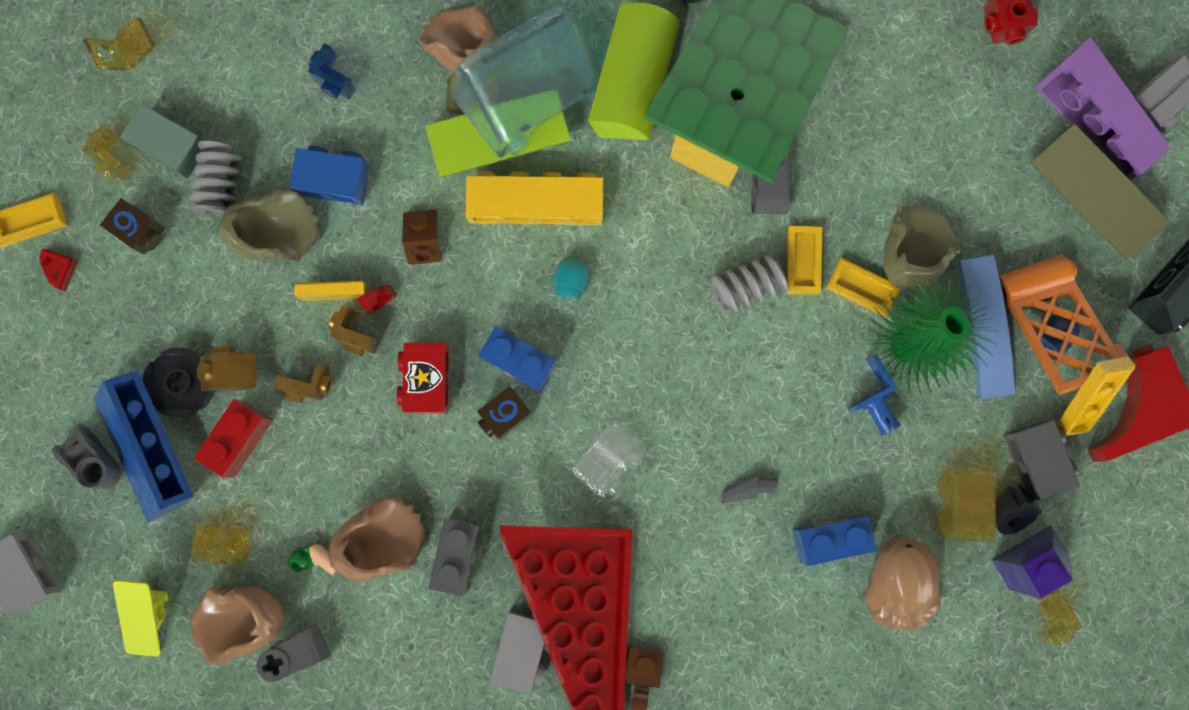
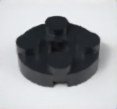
M170 348L161 352L160 354L162 355L158 356L154 362L148 364L142 381L154 407L160 413L175 417H186L208 406L214 391H201V382L197 377V367L202 355L186 348ZM179 373H183V377L187 379V385L183 387L182 391L178 392V388L172 386V379H178Z

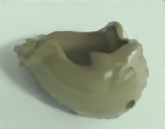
M278 188L269 190L263 195L250 196L228 207L223 213L217 232L227 248L241 258L261 262L267 259L298 262L301 256L307 253L310 245H315L316 239L319 237V230L317 228L319 219L318 216L313 215L314 207L307 205L305 196L299 195L297 191Z
M923 205L919 208L914 206L902 207L901 212L894 215L893 227L885 242L883 269L890 283L900 290L909 292L908 287L912 291L920 290L917 282L924 289L929 287L928 280L931 285H934L938 280V276L940 277L942 274H945L944 271L948 268L950 260L954 259L955 255L962 251V244L958 241L956 233L952 229V223L949 222L945 215L938 214L934 208L927 210Z

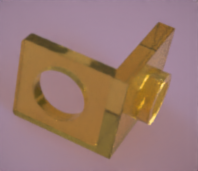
M135 17L113 40L86 37L83 40L96 67L108 70L130 71L155 47L142 18ZM97 47L107 50L111 54L113 61L103 58L99 54Z

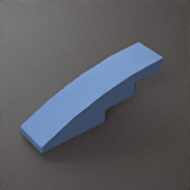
M993 254L958 259L961 303L965 296L967 300L963 306L968 302L962 311H965L971 305L968 309L970 311L966 313L967 316L982 309L968 317V320L978 317V319L973 321H984L972 322L970 324L977 325H971L970 327H991L980 328L986 330L970 328V331H982L971 333L980 334L978 336L987 338L986 340L974 335L969 337L975 339V342L980 343V346L987 348L986 350L990 352L989 354L981 347L968 341L977 354L981 356L980 359L969 351V355L977 370L975 369L977 397L984 400L1014 395L1015 384L1009 328L995 257Z

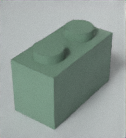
M140 103L119 138L131 147L188 179L198 163L196 155L203 152L198 147L199 141H203L200 138L202 132L185 121L181 126L172 121L174 116L157 105L152 110Z

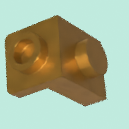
M342 305L340 311H335L329 323L331 333L329 337L345 343L343 350L361 357H363L365 351L375 354L379 342L374 338L348 329L355 311Z
M316 364L311 384L277 375L273 389L284 391L282 398L303 403L305 397L321 401L323 394L327 395L331 389L333 376L329 375V367Z

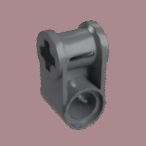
M785 155L771 183L752 174V214L788 213L790 189L788 185L789 161L787 155Z
M78 425L74 429L75 433L62 445H55L52 448L55 458L69 470L83 487L108 489L115 486L120 480L121 469L118 463L102 446L101 441L95 434L83 425ZM98 466H101L103 471L102 477L97 481L95 472Z
M317 623L288 637L287 640L262 653L257 661V671L261 678L271 682L278 681L330 657V651ZM274 658H281L283 664L280 667H272L270 661Z

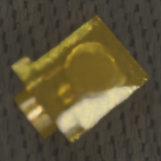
M1057 589L1044 598H1039L1041 603L1038 604V609L1049 623H1054L1037 633L1041 641L1050 645L1067 643L1074 637L1073 633L1082 628L1062 592Z

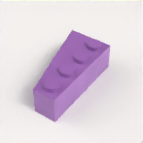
M1091 37L1035 86L1071 125L1075 124L1129 180L1142 175L1171 148Z

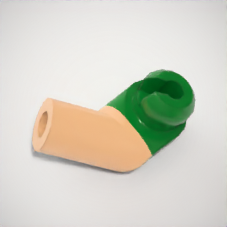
M320 544L299 547L292 552L288 559L289 567L295 572H301L304 569L320 566L332 576L337 572L330 567V551Z

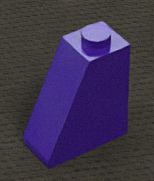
M1052 526L1045 528L992 559L1009 590L1040 599L1073 581L1070 556Z

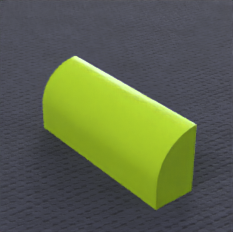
M620 3L588 122L599 138L650 140L654 123L644 119V115L666 79L680 25L678 18L670 11L649 3Z
M556 89L425 126L440 178L571 141Z

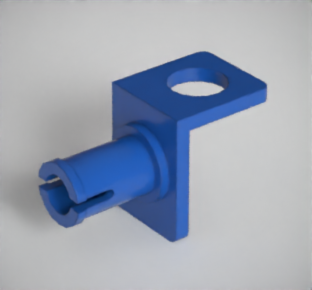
M873 355L874 357L871 356L866 361L882 389L852 405L848 410L851 413L861 408L863 410L867 409L881 436L892 432V429H897L901 426L885 400L888 397L887 394L896 390L897 387L892 378L889 377L885 366H882V361H878L880 360L879 356Z

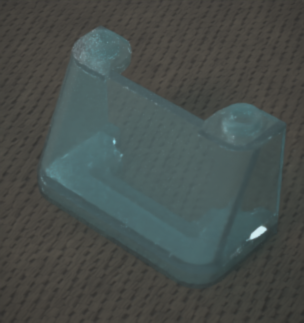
M561 2L464 58L456 69L451 97L500 159L508 153L515 155L522 151L528 144L526 139L532 129L577 101L581 105L590 104L592 106L602 70L575 14L565 2Z

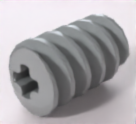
M199 141L198 147L203 152L196 155V161L201 165L194 168V174L200 179L192 180L191 187L198 192H193L189 196V200L196 205L189 206L187 209L200 214L222 216L228 208L224 206V202L235 200V197L227 193L226 189L237 187V183L229 180L228 176L239 175V170L231 167L230 163L241 162V157L232 153L233 147L216 141Z
M767 254L761 257L760 263L754 259L750 260L748 269L742 264L736 267V275L728 269L723 273V280L718 275L711 277V290L718 308L724 317L726 306H729L734 313L738 312L737 302L739 301L746 308L751 307V296H754L759 303H762L763 291L765 290L772 298L776 297L775 286H779L784 293L788 292V284L780 264Z

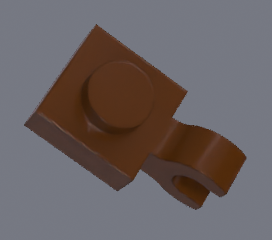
M629 646L625 683L634 684L631 703L632 710H647L649 687L660 688L664 651Z

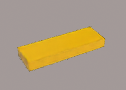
M1129 356L1097 362L1056 424L1063 430L1065 437L1091 431L1134 370L1136 365Z

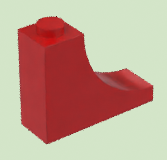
M1148 344L1131 351L1133 357L1130 359L1136 366L1127 378V400L1124 412L1114 430L1103 441L1088 449L1093 462L1110 461L1189 429V391L1169 346L1154 349L1152 344Z

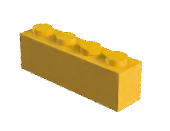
M479 171L475 173V176H466L465 216L469 223L602 225L603 177H596V174L589 172L578 173L576 177H563V174L558 172H546L542 174V177H529V174L526 172H511L509 176H495L493 172Z

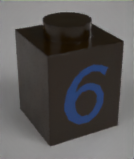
M122 198L119 199L100 224L101 227L130 248L144 255L147 251H151L159 245L162 239L161 233L165 229L151 217Z
M509 386L477 411L482 417L477 423L489 438L496 435L501 440L533 414L513 388Z

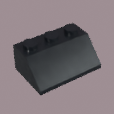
M1189 239L1128 307L1130 311L1158 335L1169 332L1176 333L1189 323Z

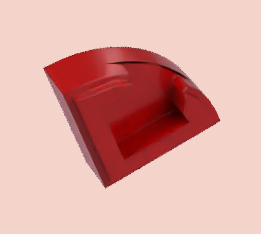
M42 248L39 261L48 279L47 281L56 289L65 292L77 260Z
M384 285L369 291L356 300L363 310L373 314L395 299L397 294L391 285Z

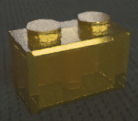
M943 470V477H939L937 484L938 495L940 498H943V512L938 514V529L943 533V539L996 542L995 471Z

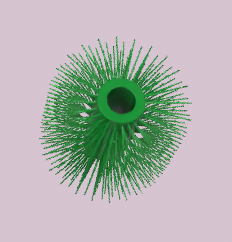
M949 274L947 303L938 276L939 298L928 280L930 297L918 282L921 299L908 287L912 295L913 305L899 291L903 298L904 310L896 304L891 296L897 315L891 312L884 301H882L894 323L886 319L875 308L878 315L880 314L883 320L886 321L884 323H887L888 327L893 329V331L877 323L876 325L882 327L881 329L886 330L881 332H887L891 335H883L876 332L875 334L881 335L878 337L889 338L876 340H891V342L875 341L881 343L868 344H890L891 348L874 350H886L883 353L893 352L878 361L894 355L895 358L888 363L890 365L897 358L895 361L897 365L893 369L894 373L900 365V361L901 363L903 362L902 370L899 374L901 380L905 364L908 363L907 381L909 390L910 374L913 367L915 380H917V389H919L920 394L919 370L930 392L932 391L928 383V372L936 380L938 387L941 388L937 379V370L944 375L948 385H950V382L947 378V367L952 370L959 381L956 363L963 368L969 377L963 357L977 370L967 350L974 353L980 359L981 356L977 354L967 341L984 349L985 347L980 346V343L975 342V339H971L969 336L974 335L984 340L987 338L978 336L980 334L971 333L982 331H970V328L986 330L980 328H991L970 327L971 325H977L970 324L972 322L984 321L968 320V317L982 309L966 316L965 312L971 305L965 311H962L961 307L965 303L963 300L956 307L960 290L959 285L955 303L952 306Z

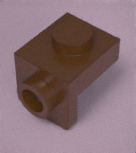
M437 209L403 212L402 243L408 264H426L441 261Z

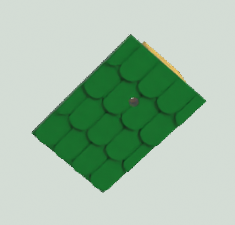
M713 0L646 111L644 119L675 134L670 155L671 159L729 188L740 167L771 183L848 28L844 27L837 20L824 17L814 12L807 5L792 0Z

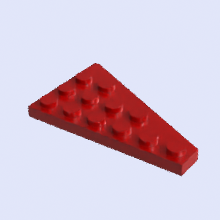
M500 525L501 537L571 710H624L632 529Z

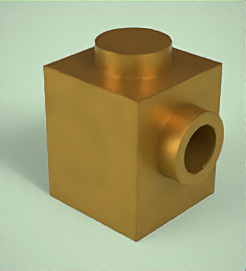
M223 346L214 347L213 353L200 356L197 377L201 382V391H242L255 388V353H235V347Z

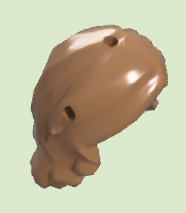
M480 5L457 9L449 8L448 10L440 11L437 17L429 19L430 24L423 26L425 31L420 35L419 43L423 45L425 52L432 55L448 70L465 77L482 79L490 76L500 67L503 56V40L495 32L496 29H494L491 21L485 16V12Z
M391 496L384 500L375 499L370 505H367L366 509L343 524L332 537L329 546L330 567L346 579L359 582L370 581L376 577L383 578L388 572L394 573L397 570H409L411 566L416 565L418 561L417 556L420 554L422 543L426 539L425 534L427 531L426 527L421 523L422 516L420 513H414L413 505L406 506L402 498L395 499Z
M896 535L880 549L878 560L873 567L871 579L866 588L865 601L870 609V615L874 617L875 622L879 625H886L888 630L896 628L902 632L907 629L919 630L922 626L928 624L927 619L935 616L941 607L939 595V579L941 574L939 573L938 563L935 556L923 543L905 535Z
M241 585L240 588L229 590L210 587L205 590V596L193 611L190 620L193 626L191 637L197 640L196 649H201L203 657L209 663H218L224 666L228 662L231 663L234 658L254 653L275 639L283 624V608L277 598L273 597L268 591L256 586Z

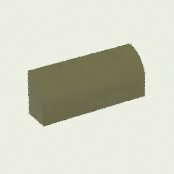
M1075 124L1061 132L1031 161L1125 260L1132 257L1171 223Z

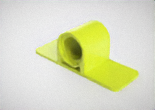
M116 579L113 582V589L125 651L128 654L159 656L161 649L158 629L167 609H163L164 601H168L167 592L150 590V585L146 582Z

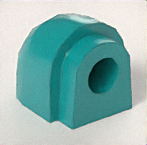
M570 256L559 262L552 281V285L556 286L554 295L577 301L580 300L581 293L585 294L590 272L584 260Z

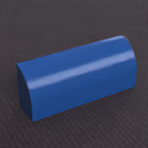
M134 371L103 381L93 399L147 522L188 503L194 496L139 372Z

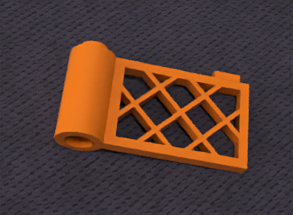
M1063 254L999 275L1005 307H1009L1058 395L1081 388L1089 374L1084 376L1085 372L1091 373L1095 367L1088 364L1093 351L1107 356L1109 360L1127 357L1120 343H1112L1074 281L1077 276L1075 263L1070 258L1067 259ZM1070 294L1076 304L1075 311L1071 312L1054 306L1056 298ZM1034 307L1045 311L1046 314L1042 324L1028 319L1023 310ZM1050 314L1070 320L1067 332L1046 325ZM1075 322L1091 329L1094 334L1091 341L1071 334ZM1043 333L1063 340L1059 353L1043 346L1040 341ZM1068 342L1088 349L1084 362L1063 354ZM1060 362L1080 369L1078 378L1064 382L1057 370Z

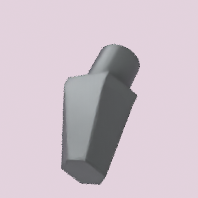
M755 472L723 491L722 503L752 498L757 499L758 493H774L775 480L759 479L758 473Z

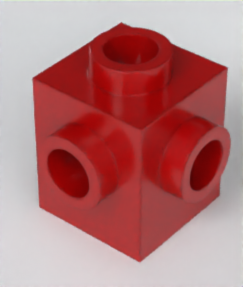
M989 0L983 7L985 12L984 26L986 32L991 35L993 44L1006 42L1007 45L1020 43L1026 40L1027 35L1038 25V11L1031 0Z

